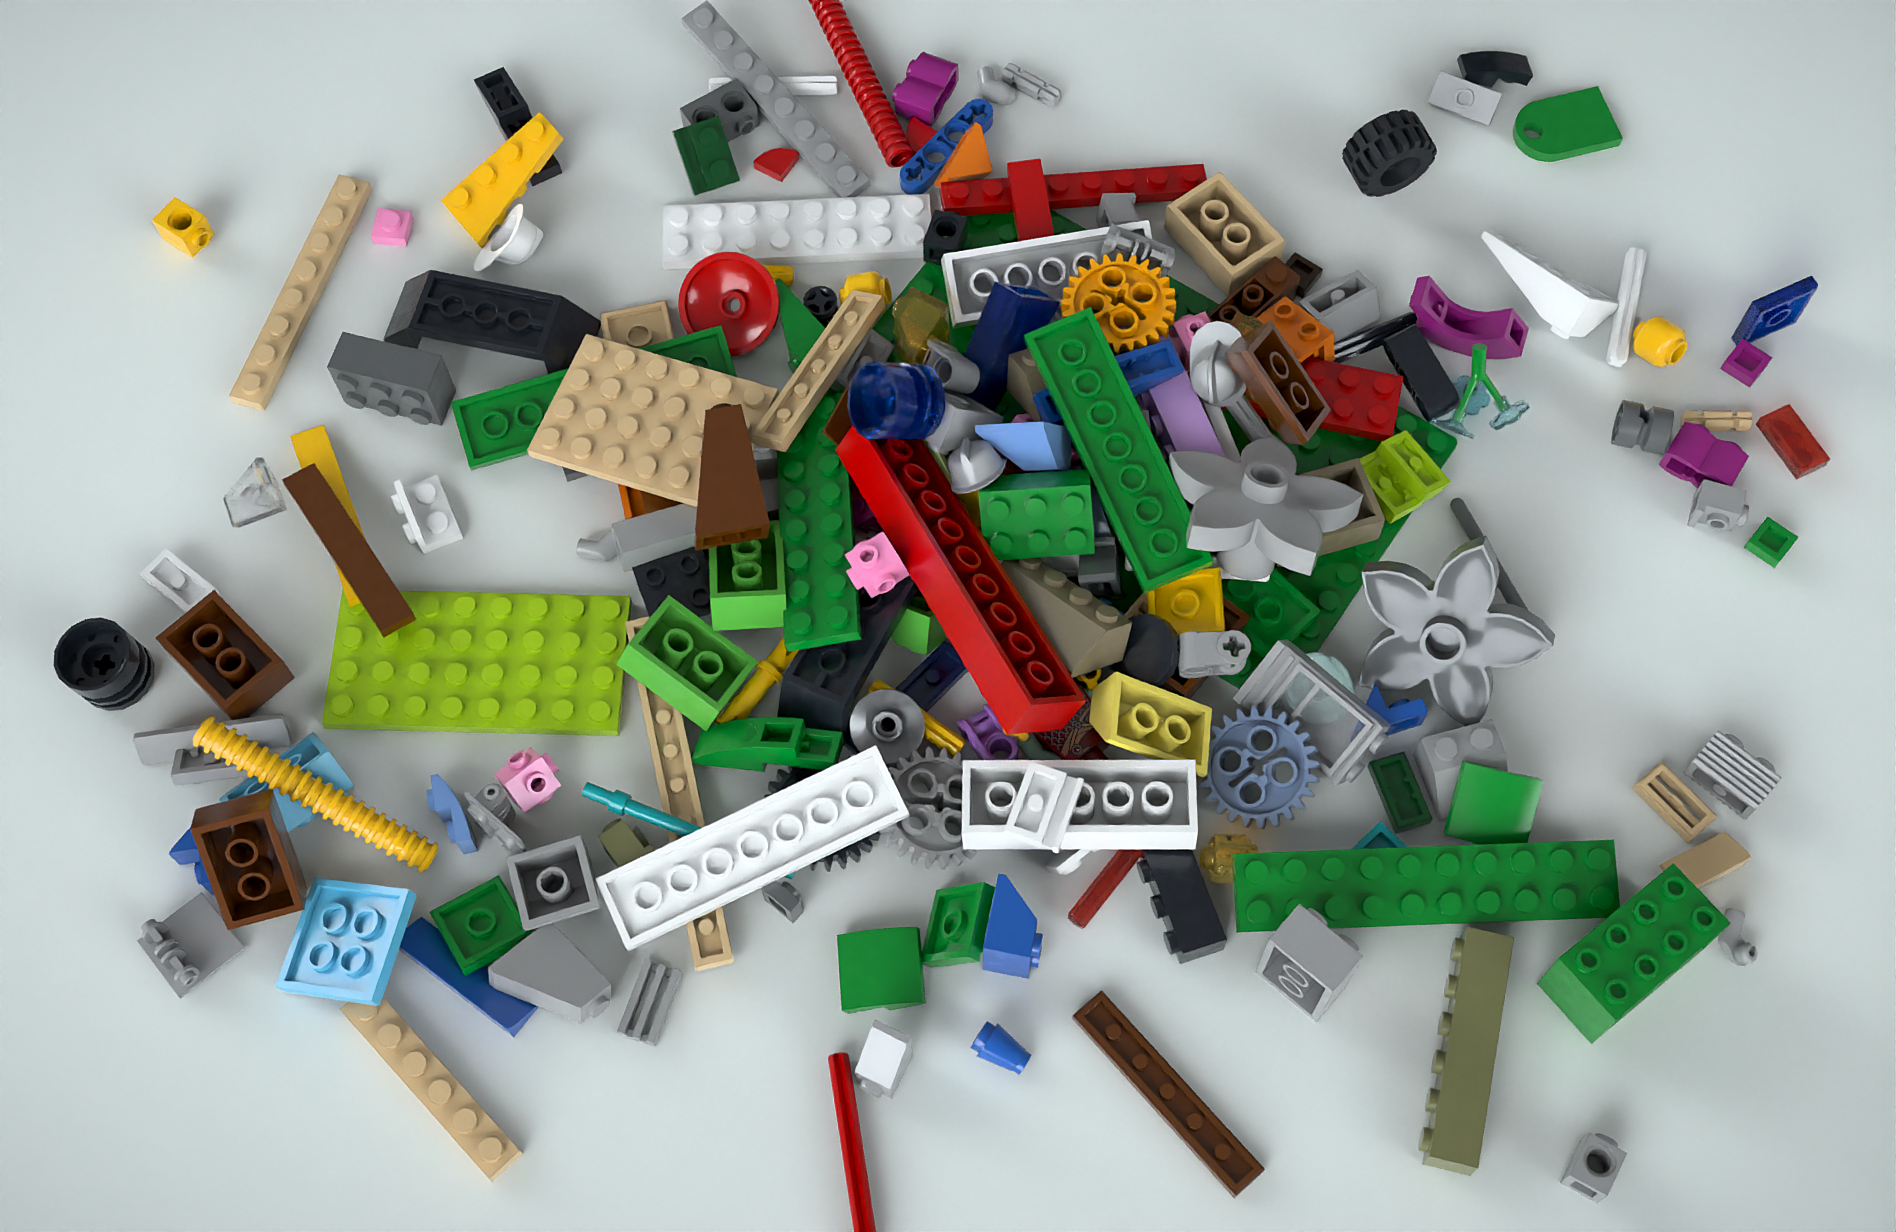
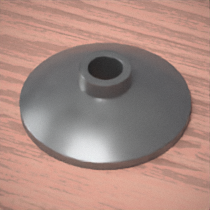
M880 689L867 694L857 703L851 714L850 734L857 749L863 752L876 745L885 764L897 763L900 757L906 759L911 756L912 751L918 749L924 736L925 722L920 707L909 695L898 690ZM884 718H892L895 722V728L892 730L884 729L882 720Z

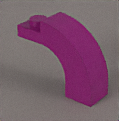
M1430 276L1417 278L1410 297L1409 307L1418 316L1416 326L1426 339L1444 349L1472 357V346L1479 343L1487 346L1486 359L1521 357L1529 327L1513 308L1490 312L1467 309L1450 300Z

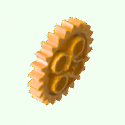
M1118 253L1116 261L1111 262L1105 254L1103 255V264L1099 265L1095 260L1090 259V270L1079 266L1078 278L1074 276L1069 277V287L1063 288V300L1060 302L1061 312H1063L1062 319L1089 307L1092 310L1100 311L1094 313L1114 356L1121 355V352L1127 353L1146 347L1147 343L1152 345L1159 343V335L1163 337L1169 335V326L1174 325V313H1176L1175 289L1169 288V277L1161 278L1160 267L1149 270L1148 259L1139 265L1136 264V255H1132L1127 262L1123 261L1122 254ZM1116 284L1118 286L1108 287L1107 285ZM1142 299L1148 300V302L1145 303L1137 301ZM1120 326H1129L1130 328H1128V329H1120V328H1118V327H1120Z

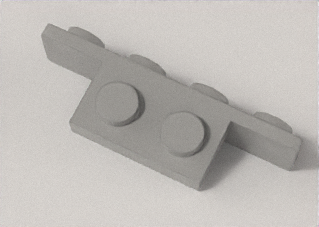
M283 714L223 721L226 723L225 728L229 730L232 728L237 729L236 734L239 736L246 734L248 741H258V746L262 749L264 746L271 749L291 745L292 737ZM201 724L135 733L133 737L134 745L143 765L173 762L171 777L175 786L222 779H235L247 776L248 773L245 770L237 771V766L233 763L228 766L225 764L226 759L222 757L219 760L214 758L215 753L211 751L208 754L203 751L204 747L201 745L197 748L193 746L192 740Z

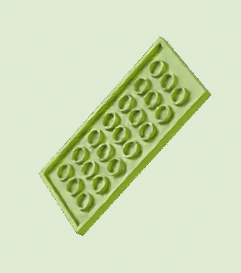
M342 589L322 725L325 729L619 736L625 671L616 664L628 645L625 622L631 619L632 600L630 596L399 590L413 611L416 620L383 638L362 604L350 607L344 589Z

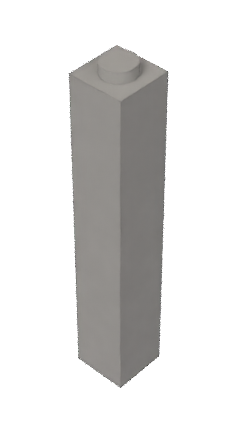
M777 477L760 482L769 521L779 520ZM680 504L613 523V541L624 572L631 571L632 567L694 547L697 507Z

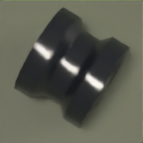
M816 286L805 293L803 305L826 328L838 311L835 292L825 286Z

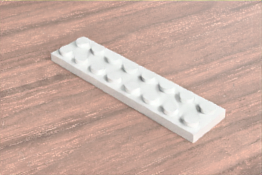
M930 194L663 206L664 270L690 269L705 257L720 252L745 254L756 259L762 265L923 258V240L931 221Z
M875 745L595 880L626 949L630 951L910 815Z

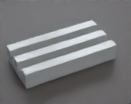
M645 959L617 1033L621 1036L656 1046L683 975L682 970L677 968L671 969L667 965L661 963L658 965L651 960ZM651 972L655 973L654 979L636 1026L632 1030L630 1029ZM665 976L670 978L649 1035H647L643 1031Z

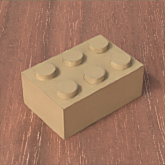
M1218 172L1167 205L1164 229L1227 297L1274 256L1281 260L1285 239L1221 172Z

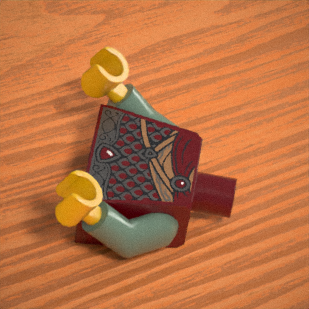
M1101 668L1091 671L1088 677H1085L1084 674L1076 676L1078 680L1086 683L1084 688L1080 684L1078 685L1086 702L1062 730L1007 735L1018 738L1017 744L1029 760H1110L1103 753L1110 743L1105 742L1089 722L1092 690L1101 683L1097 681L1101 675Z

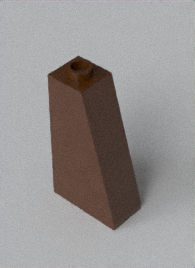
M722 403L705 410L694 536L695 551L768 538L770 522L741 404L731 406V404Z

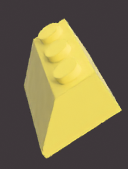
M1115 672L1093 688L1089 722L1105 742L1154 760H1196V775L1200 777L1207 775L1212 717L1211 707L1119 672Z

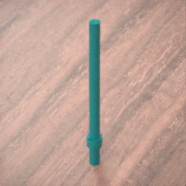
M587 782L582 791L583 797L608 806V811L624 816L626 813L683 837L702 828L632 800L630 794L620 790L612 792ZM796 871L784 877L792 880L795 876Z

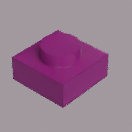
M1742 339L1724 361L1720 369L1750 388L1773 357Z

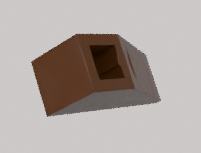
M1274 256L1207 316L1210 322L1221 321L1230 323L1240 331L1286 296L1291 301H1294L1301 276Z

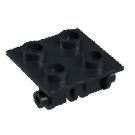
M691 547L632 567L649 618L668 595L699 618L711 614L710 570L703 549L695 551V547Z

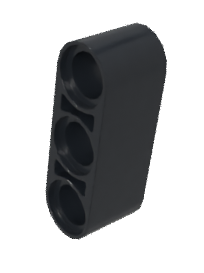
M1415 324L1382 339V345L1389 361L1397 374L1404 376V386L1428 423L1458 409L1461 400L1454 385L1420 329Z

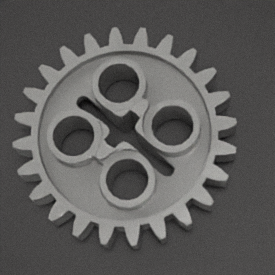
M927 747L923 758H921L918 752L914 750L911 756H909L910 763L903 757H900L896 763L897 769L893 767L888 769L902 800L912 804L911 806H906L909 817L919 818L924 828H912L907 822V818L880 830L879 833L891 832L892 835L886 843L887 846L898 842L901 847L897 856L901 857L907 851L912 853V865L921 857L925 858L926 869H930L934 860H938L941 869L945 870L949 864V858L958 867L964 861L963 854L967 858L973 859L977 853L976 849H963L962 812H960L962 810V799H955L949 793V788L951 787L962 791L963 765L960 763V752L953 759H948L947 750L943 748L939 756L934 757L931 747ZM911 782H922L926 785L928 792L919 793L915 791ZM932 803L938 804V805H937V808H938L939 811H941V813H936V812H935V807H934L933 805H931V804H932ZM953 823L957 825L961 835L954 836L949 834L944 824Z

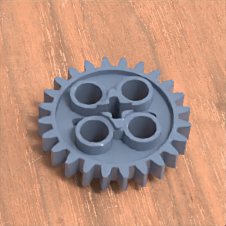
M1252 706L1251 714L1247 717L1245 712L1239 708L1237 709L1236 721H1233L1226 715L1223 716L1226 726L1223 730L1214 725L1211 727L1217 737L1214 740L1210 739L1208 779L1202 781L1199 787L1203 789L1211 788L1212 792L1205 800L1209 803L1219 800L1220 803L1215 810L1217 814H1223L1228 809L1230 810L1229 822L1235 823L1242 816L1243 827L1249 828L1253 819H1256L1258 828L1265 829L1266 821L1270 818L1273 825L1279 827L1280 815L1283 814L1289 820H1294L1291 808L1296 806L1302 810L1306 809L1305 804L1301 800L1303 795L1308 797L1315 796L1307 787L1309 783L1320 782L1319 778L1311 775V770L1321 767V763L1310 760V756L1319 750L1316 746L1305 745L1312 737L1309 732L1297 734L1302 723L1296 720L1289 726L1287 725L1289 714L1283 711L1275 719V712L1272 707H1268L1264 716H1261L1259 708ZM1262 732H1270L1273 737L1272 746L1266 751H1258L1255 745L1257 736ZM1280 749H1287L1285 755L1268 762L1262 767L1264 771L1262 776L1251 773L1236 787L1232 788L1230 786L1231 781L1248 774L1255 768L1254 760L1266 762ZM1237 752L1241 757V765L1236 771L1228 772L1224 767V760L1228 754ZM1290 763L1294 769L1292 779L1286 783H1279L1276 778L1277 768L1281 764ZM1258 784L1262 790L1261 798L1254 804H1248L1245 800L1244 792L1249 785Z

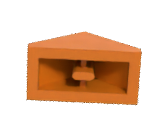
M975 122L964 132L933 185L940 188V182L984 179L993 171L980 124Z

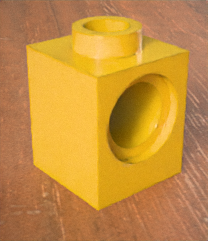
M176 197L152 219L163 240L192 258L201 249L205 248L215 235L205 215Z

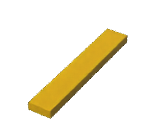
M324 424L291 435L290 438L301 469L315 463L365 539ZM335 564L350 607L360 604L357 596Z

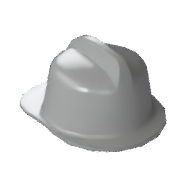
M1221 321L1207 323L1198 329L1192 338L1190 347V380L1192 387L1202 401L1217 407L1234 404L1240 400L1246 391L1245 383L1239 374L1231 369L1228 358L1225 355L1236 339L1242 335L1230 323Z
M964 438L961 446L948 458V467L952 478V491L957 494H966L987 486L1002 474L1008 458L1002 453H998L985 440L973 441L970 438Z

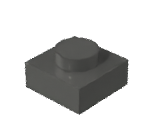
M775 880L761 888L765 901L792 923L803 913L802 904L799 900L801 894L788 882L784 881L780 884Z

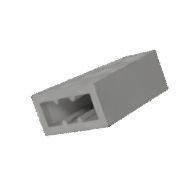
M554 923L539 927L488 967L489 984L494 989L580 1024L590 1016L592 1018L599 1016L610 1004L611 983Z

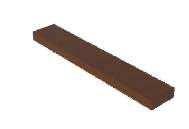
M315 463L282 479L289 494L383 638L415 621L416 618L413 611Z
M1102 990L1072 1016L1075 1023L1234 1199L1264 1172V1167Z

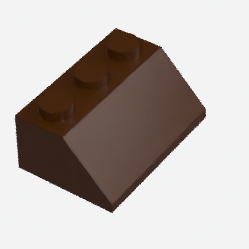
M1272 320L1236 339L1225 355L1228 358L1231 369L1239 374L1247 386L1252 400L1260 405L1268 417L1271 428L1280 435L1284 443L1303 445L1310 440L1331 409Z

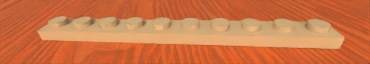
M649 617L625 622L629 642L647 622ZM637 680L663 812L703 828L706 825L683 715ZM667 830L669 843L683 837ZM723 906L686 923L696 972L734 963Z

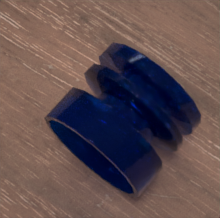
M868 362L860 367L851 379L847 395V409L852 425L858 434L866 439L924 440L933 435L942 422L945 411V392L938 374L926 364Z

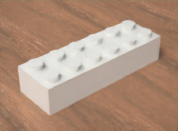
M1149 220L1116 225L1152 239ZM1110 226L943 254L941 264L953 328L1047 313L1056 308L1061 309L1060 302L1063 300V288L1069 287V277L1074 276L1078 278L1079 266L1090 270V259L1097 262Z
M963 760V849H1048L1045 847L1039 848L1004 836L1006 823L1030 761L1065 772L1067 776L1084 779L1082 790L1060 849H1196L1198 835L1196 760Z

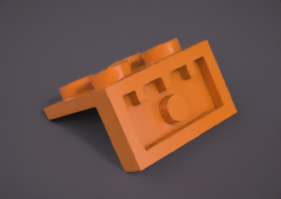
M1286 296L1240 330L1243 336L1272 320L1300 363L1308 357L1330 362L1335 360L1334 332Z

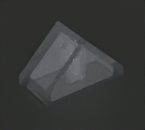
M256 457L223 498L232 527L236 528L287 510L278 482L262 457Z

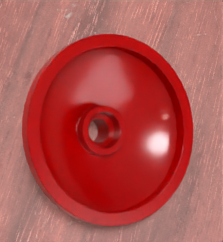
M720 252L705 257L688 272L680 288L678 310L681 323L687 334L721 325L730 355L738 356L755 350L771 335L779 317L780 297L772 275L760 262L745 254ZM734 299H738L740 308L734 312L731 309V302Z

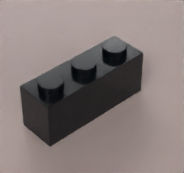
M1142 849L1140 861L1136 863L1138 873L1143 884L1149 883L1154 895L1150 897L1151 907L1157 919L1162 918L1167 931L1163 932V937L1170 955L1176 953L1179 963L1183 964L1224 950L1227 938L1192 849Z

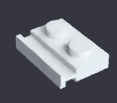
M1030 761L1006 823L1004 836L1039 848L1045 847L1058 854L1082 790L1084 779L1080 777L1078 779L1067 776L1065 772Z

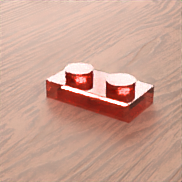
M1790 404L1760 417L1757 421L1756 426L1796 480L1826 466L1830 461L1829 456Z

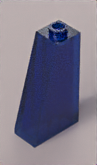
M995 281L964 354V357L975 363L980 371V379L976 389L965 395L995 411L1007 391L1009 354L1028 348L1024 341V334L1048 325L1057 311L1060 301L1036 287Z

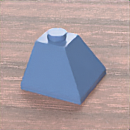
M1044 421L975 425V433L989 442L1023 471L1038 473L1071 470V438L1066 427Z

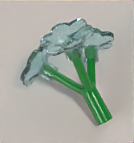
M1479 343L1472 346L1471 377L1462 375L1457 379V382L1452 383L1461 400L1458 409L1454 408L1450 419L1437 420L1433 418L1431 423L1474 439L1475 435L1463 426V422L1467 414L1476 415L1479 413L1480 408H1485L1489 405L1490 395L1486 392L1487 389L1494 398L1493 404L1498 411V414L1489 422V425L1494 430H1500L1506 425L1513 424L1521 418L1522 414L1529 410L1530 406L1524 400L1517 401L1511 405L1505 395H1500L1486 374L1487 346Z

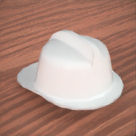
M518 204L512 209L502 226L481 249L474 263L475 271L484 270L495 260L515 265L528 260L533 255L543 238V232L524 216V205Z

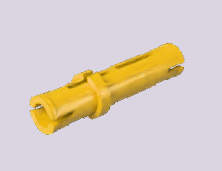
M784 636L769 656L757 663L756 672L721 715L715 719L716 724L746 719L772 685L780 683L783 678L782 673L798 652V650L788 652L784 645Z

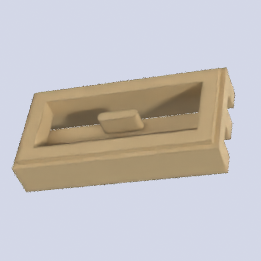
M1660 762L1632 788L1687 843L1717 817L1663 762ZM1659 776L1682 800H1684L1702 818V820L1699 821L1686 807H1684L1683 802L1675 794H1671L1656 779V777Z

